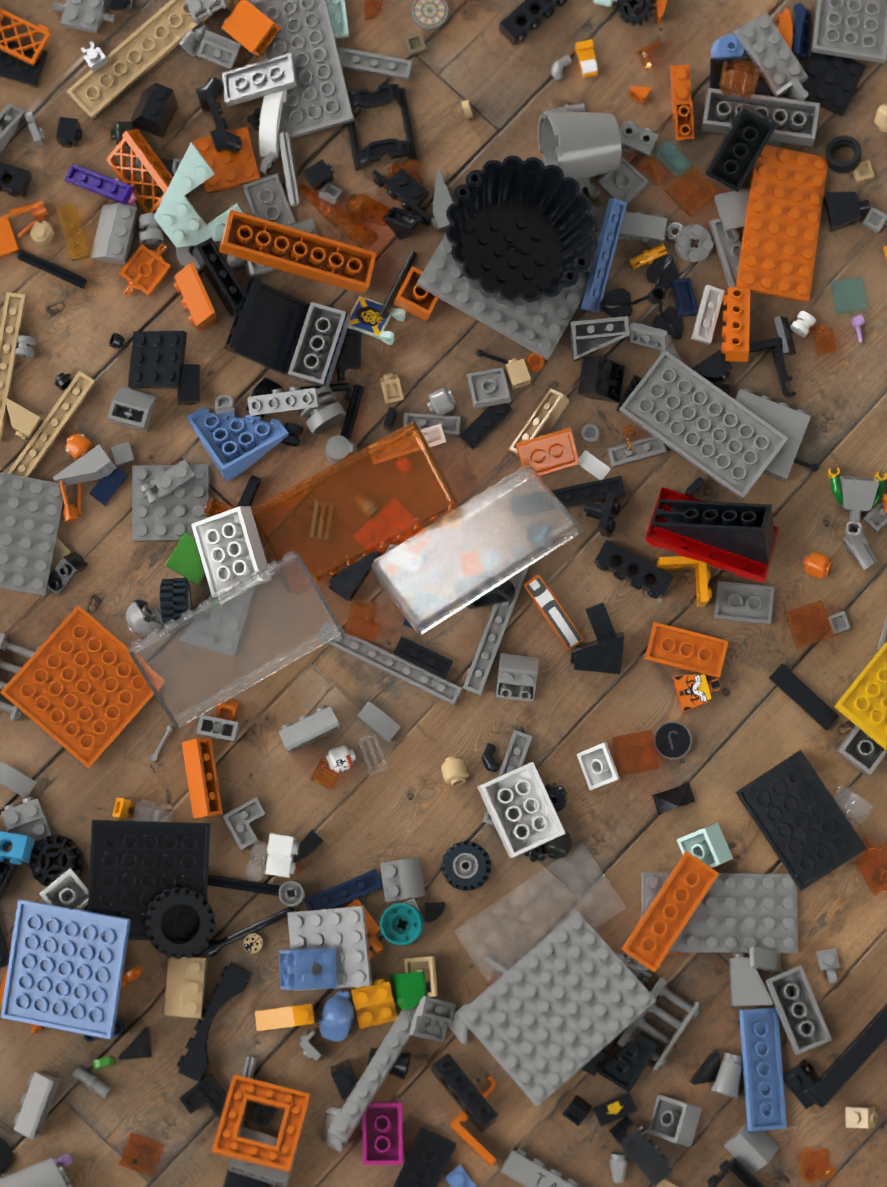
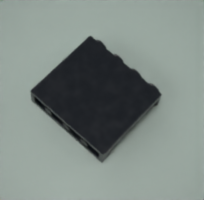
M253 277L248 281L224 349L278 373L287 375L310 304L261 283L262 279Z

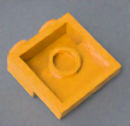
M385 978L373 981L374 985L359 986L351 990L360 1029L396 1021L398 1018L390 981L386 982Z

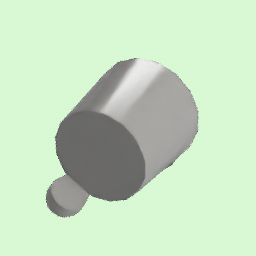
M341 435L333 436L328 440L325 457L331 465L348 467L356 461L358 449L351 440Z

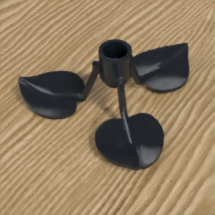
M673 255L660 257L649 265L646 272L647 280L650 283H654L655 287L648 295L631 301V295L627 290L615 288L608 292L600 302L602 310L608 316L614 318L629 317L633 312L631 305L648 299L650 303L659 305L660 314L654 317L653 327L668 331L671 339L679 340L682 338L683 320L682 317L679 318L677 310L673 307H667L662 311V300L666 297L664 289L672 287L671 281L678 278Z

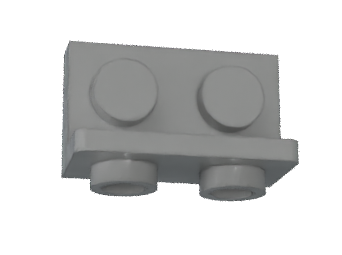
M632 322L629 326L630 342L664 351L671 341V335L668 334V331L635 322Z

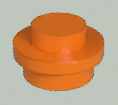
M531 353L527 356L526 366L530 371L537 372L544 367L545 360L543 357L536 353Z

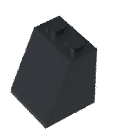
M154 83L145 89L130 119L134 126L163 138L178 107L173 89L158 83Z

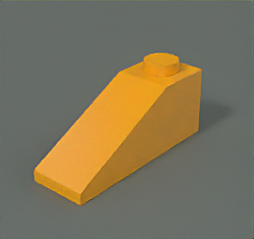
M313 1003L255 1011L257 1031L316 1023Z

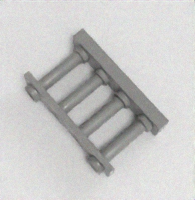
M0 633V668L17 674L22 667L2 661L3 651L9 650L31 658L35 652L9 643V637ZM0 680V689H3L8 683ZM0 701V709L11 713L9 719L17 722L18 718L22 717L23 712L19 708Z
M662 977L657 978L649 992L655 999L658 995H663L685 1010L687 1014L681 1022L656 1006L655 1002L624 1029L616 1041L617 1044L624 1048L625 1045L634 1039L635 1036L632 1034L635 1029L641 1028L666 1045L660 1055L654 1052L650 1058L654 1061L652 1068L655 1070L658 1067L663 1068L668 1060L666 1055L691 1017L694 1019L700 1011L698 1008L700 1003L694 1001L691 1006L668 990L665 985L667 981ZM647 1011L649 1013L653 1012L676 1028L671 1038H668L645 1022L643 1017Z

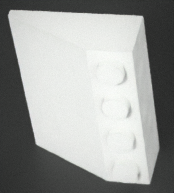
M239 506L191 524L212 597L272 580L250 506Z
M533 762L477 786L509 858H513L565 834Z

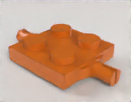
M161 243L156 251L149 250L142 244L119 272V275L129 283L124 292H122L125 296L129 298L135 289L142 291L148 297L153 293L172 268L161 257L168 248L166 245Z

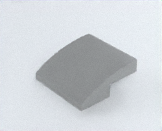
M423 996L414 1014L409 1035L444 1043L447 1024H453L456 1004Z

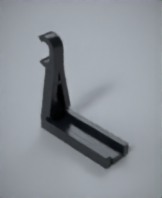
M776 337L749 343V353L774 349L771 352L782 394L788 398L796 395V392L788 393L785 382L791 381L793 377H787L780 338Z

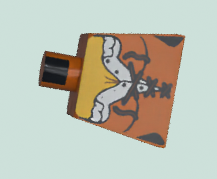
M705 674L679 675L672 678L681 714L712 700L710 693L720 690L718 679L707 682Z

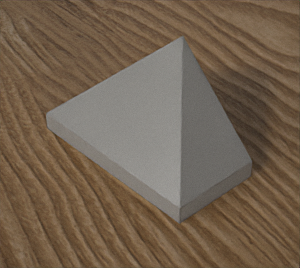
M465 1003L454 1013L453 1024H447L462 1044H466L468 1027L458 1014L469 1005L468 1003Z

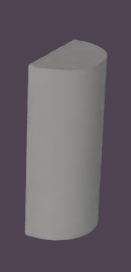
M802 965L765 979L795 1055L832 1040Z

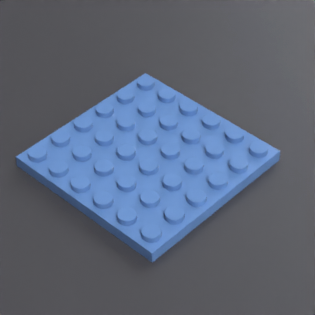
M18 900L0 1018L113 1039L131 919L28 900Z

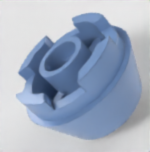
M734 34L718 38L711 48L712 58L748 57L747 52Z

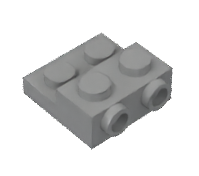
M34 796L22 800L23 804L21 805L10 804L4 807L5 811L1 812L9 833L29 836L35 840L34 843L46 836L53 835L41 800L38 798L34 799Z

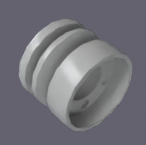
M330 386L317 389L319 407L298 410L301 412L302 418L310 417L306 425L313 435L330 429L346 416L342 405L339 402L333 403L336 396L331 394L332 389Z

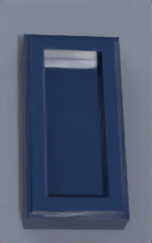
M691 279L672 280L671 285L679 318L697 315L698 309Z
M117 467L109 476L100 479L89 494L105 506L127 479L128 475Z

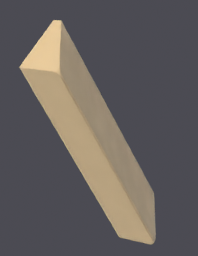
M550 388L509 450L518 456L516 443L548 434L568 405L569 399L564 394Z

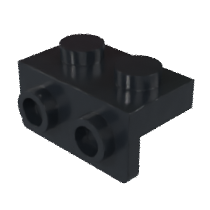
M803 1059L796 1067L783 1075V1080L805 1109L815 1104L806 1093L819 1079V1076L815 1073L814 1067Z

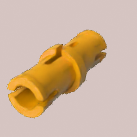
M661 243L650 250L645 249L643 253L631 259L629 258L631 268L635 270L646 263L651 264L653 260L667 255L664 244Z

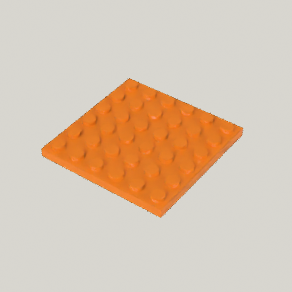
M77 605L0 693L89 769L166 680L83 608Z

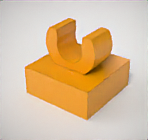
M117 797L112 816L122 819L134 818V815L129 814L128 811L130 807L136 808L137 805L131 803V800Z

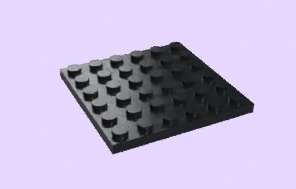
M92 820L87 911L131 919L128 940H149L144 924L145 913L148 911V905L155 900L154 897L157 894L160 895L164 890H171L173 887H187L199 892L207 900L210 823ZM184 904L170 907L164 913L161 920L163 934L172 941H186L192 938L199 927L198 913L192 907Z

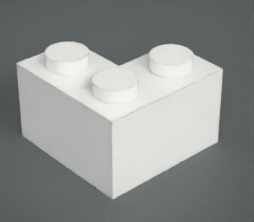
M270 834L265 874L287 878L294 874L296 863L293 862L294 854H298L299 843L296 842V838Z

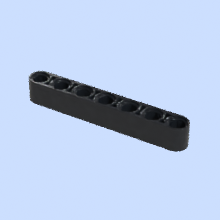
M887 1003L807 1091L806 1094L820 1108H823L887 1038Z

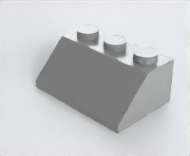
M120 203L102 206L90 259L124 266L128 262L139 216L137 207Z
M324 705L316 709L317 713L311 716L309 714L303 715L298 718L299 722L293 725L290 722L281 727L282 730L279 731V735L289 754L341 729L331 706L327 707Z
M40 1071L30 1075L27 1086L30 1087L27 1094H23L20 1105L23 1106L20 1113H16L13 1121L15 1131L30 1139L40 1136L60 1081L59 1078Z

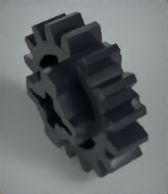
M645 0L617 1V4L621 6L617 9L621 13L619 17L628 25L636 26L637 23L642 26L643 20L649 22L648 16H654L652 10H656L657 7L653 4L657 0H647V2Z

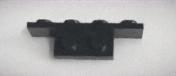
M402 168L390 181L385 179L376 170L373 171V181L378 187H384L388 191V195L394 200L398 199L406 211H412L415 215L423 217L422 224L426 223L428 226L431 224V217L418 207L430 195L429 191Z

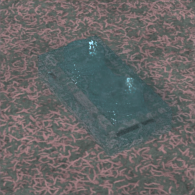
M668 138L654 150V154L678 179L693 167V164Z

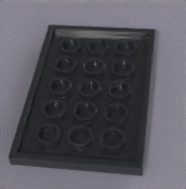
M802 750L794 753L735 792L801 891L867 849Z

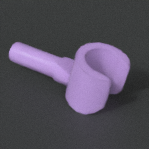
M858 315L851 320V323L857 331L860 343L864 342L860 326L865 324L862 315Z
M64 1154L54 1160L56 1164L61 1163L63 1168L73 1162L69 1154Z

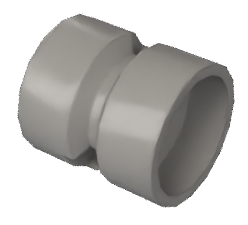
M146 213L138 216V225L141 229L139 232V242L142 245L155 246L164 243V233L154 219L155 213Z
M296 881L283 883L279 889L280 901L287 906L295 907L300 905L305 899L304 887Z

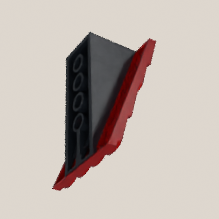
M661 487L645 539L646 542L654 547L676 552V555L705 562L715 568L734 572L737 576L766 583L779 534V527L773 524L772 505L707 502Z

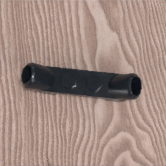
M212 77L209 78L204 87L196 89L202 110L210 108L216 126L215 130L210 131L216 152L226 150L236 154L242 147V140L239 136L225 131V129H228L226 119L220 116L223 113L220 102L216 103L224 87L219 79Z

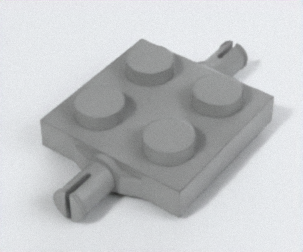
M67 0L65 4L53 2L52 10L63 12L61 19L62 27L97 34L103 20L113 23L115 20V15L105 13L104 0Z

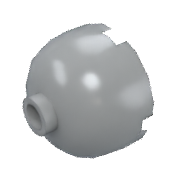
M136 598L128 607L126 620L129 625L128 628L132 633L150 636L155 634L164 624L160 612L155 607L150 609L147 606L149 602L141 598Z

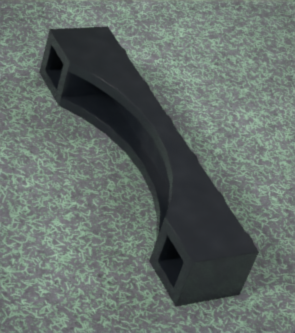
M230 963L229 966L225 965L221 973L223 979L220 984L217 983L212 991L214 997L211 1002H207L203 1010L206 1014L203 1020L199 1019L194 1030L197 1031L195 1037H190L185 1047L188 1051L185 1056L182 1055L177 1063L179 1073L197 1082L202 1080L209 1065L207 1040L212 1021L227 1001L245 991L253 974L252 972L233 963Z

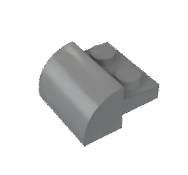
M420 857L380 863L385 902L426 896Z

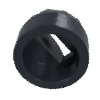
M114 332L110 338L109 346L116 349L122 348L124 345L122 342H125L124 337Z

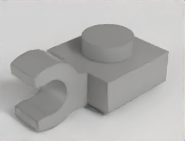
M199 24L194 31L189 30L179 45L191 57H195L205 31H209V28L205 24Z
M836 948L816 951L819 971L825 970L828 984L836 983L837 977L834 969L840 968Z

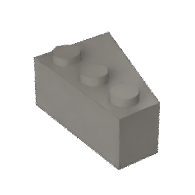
M628 316L571 322L570 332L573 361L627 338L630 335Z

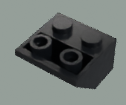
M602 356L583 357L578 394L590 399L619 403L625 366Z

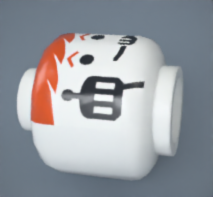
M346 745L330 749L329 755L326 756L330 770H334L336 773L351 769L353 761L356 760L353 749L349 750Z

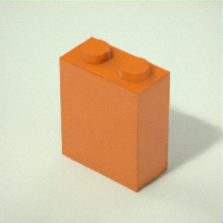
M241 0L236 4L234 11L225 19L221 27L259 58L281 29L278 24L247 0Z

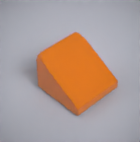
M630 86L628 96L644 105L651 95L652 88Z
M221 697L217 706L216 718L235 721L239 701Z

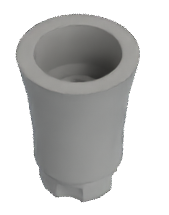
M725 1053L715 1083L711 1089L712 1092L738 1098L739 1082L743 1068L741 1066L743 1062L742 1057Z

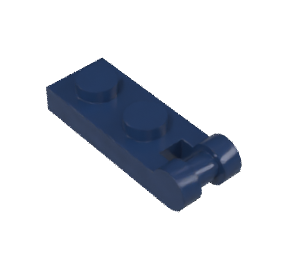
M798 3L793 9L796 14V22L793 27L794 42L791 49L793 54L802 60L807 59L811 11L803 4Z

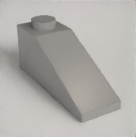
M11 103L0 113V153L8 144L26 111Z
M438 170L436 171L432 210L433 218H431L433 228L438 229L440 234L446 232V228L449 225L446 210L453 201L441 171Z
M99 444L55 475L53 479L57 483L63 481L68 486L102 479L109 476L117 467Z

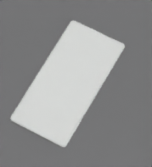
M586 450L579 457V465L599 480H603L611 470L610 467Z

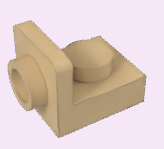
M387 373L383 375V378H379L385 404L404 400L397 374Z

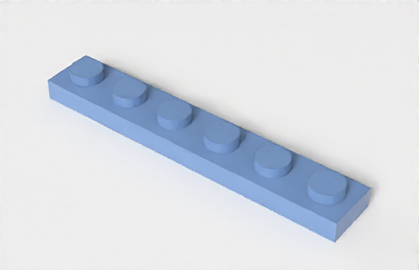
M609 198L581 309L594 313H599L600 302L603 300L627 202L615 198Z

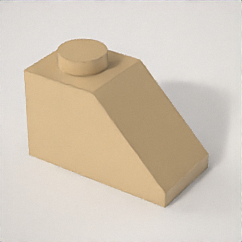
M7 399L6 405L12 428L16 431L15 435L24 440L26 437L31 440L43 423V420L38 415Z

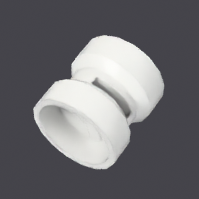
M800 311L797 316L798 319L793 321L790 328L797 335L806 337L809 333V328L815 324L816 319L809 313Z

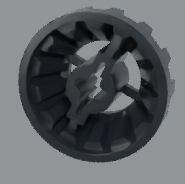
M61 835L44 837L34 845L29 869H31L34 879L42 885L48 887L70 868L79 877L83 868V854L80 847L72 839ZM49 848H60L57 853L48 854L46 852ZM43 854L46 856V866L44 868H42L41 866V857ZM67 856L68 862H67L66 868H64V866H65V864H66V859H65V857ZM59 857L57 860L59 865H52L54 863L52 859ZM54 870L63 871L60 874L51 875Z

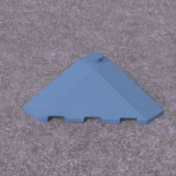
M201 408L186 417L226 482L243 473L289 435L282 423L277 419L266 422L261 421V417L246 415L245 418L235 417L233 412L215 414L210 413V409Z

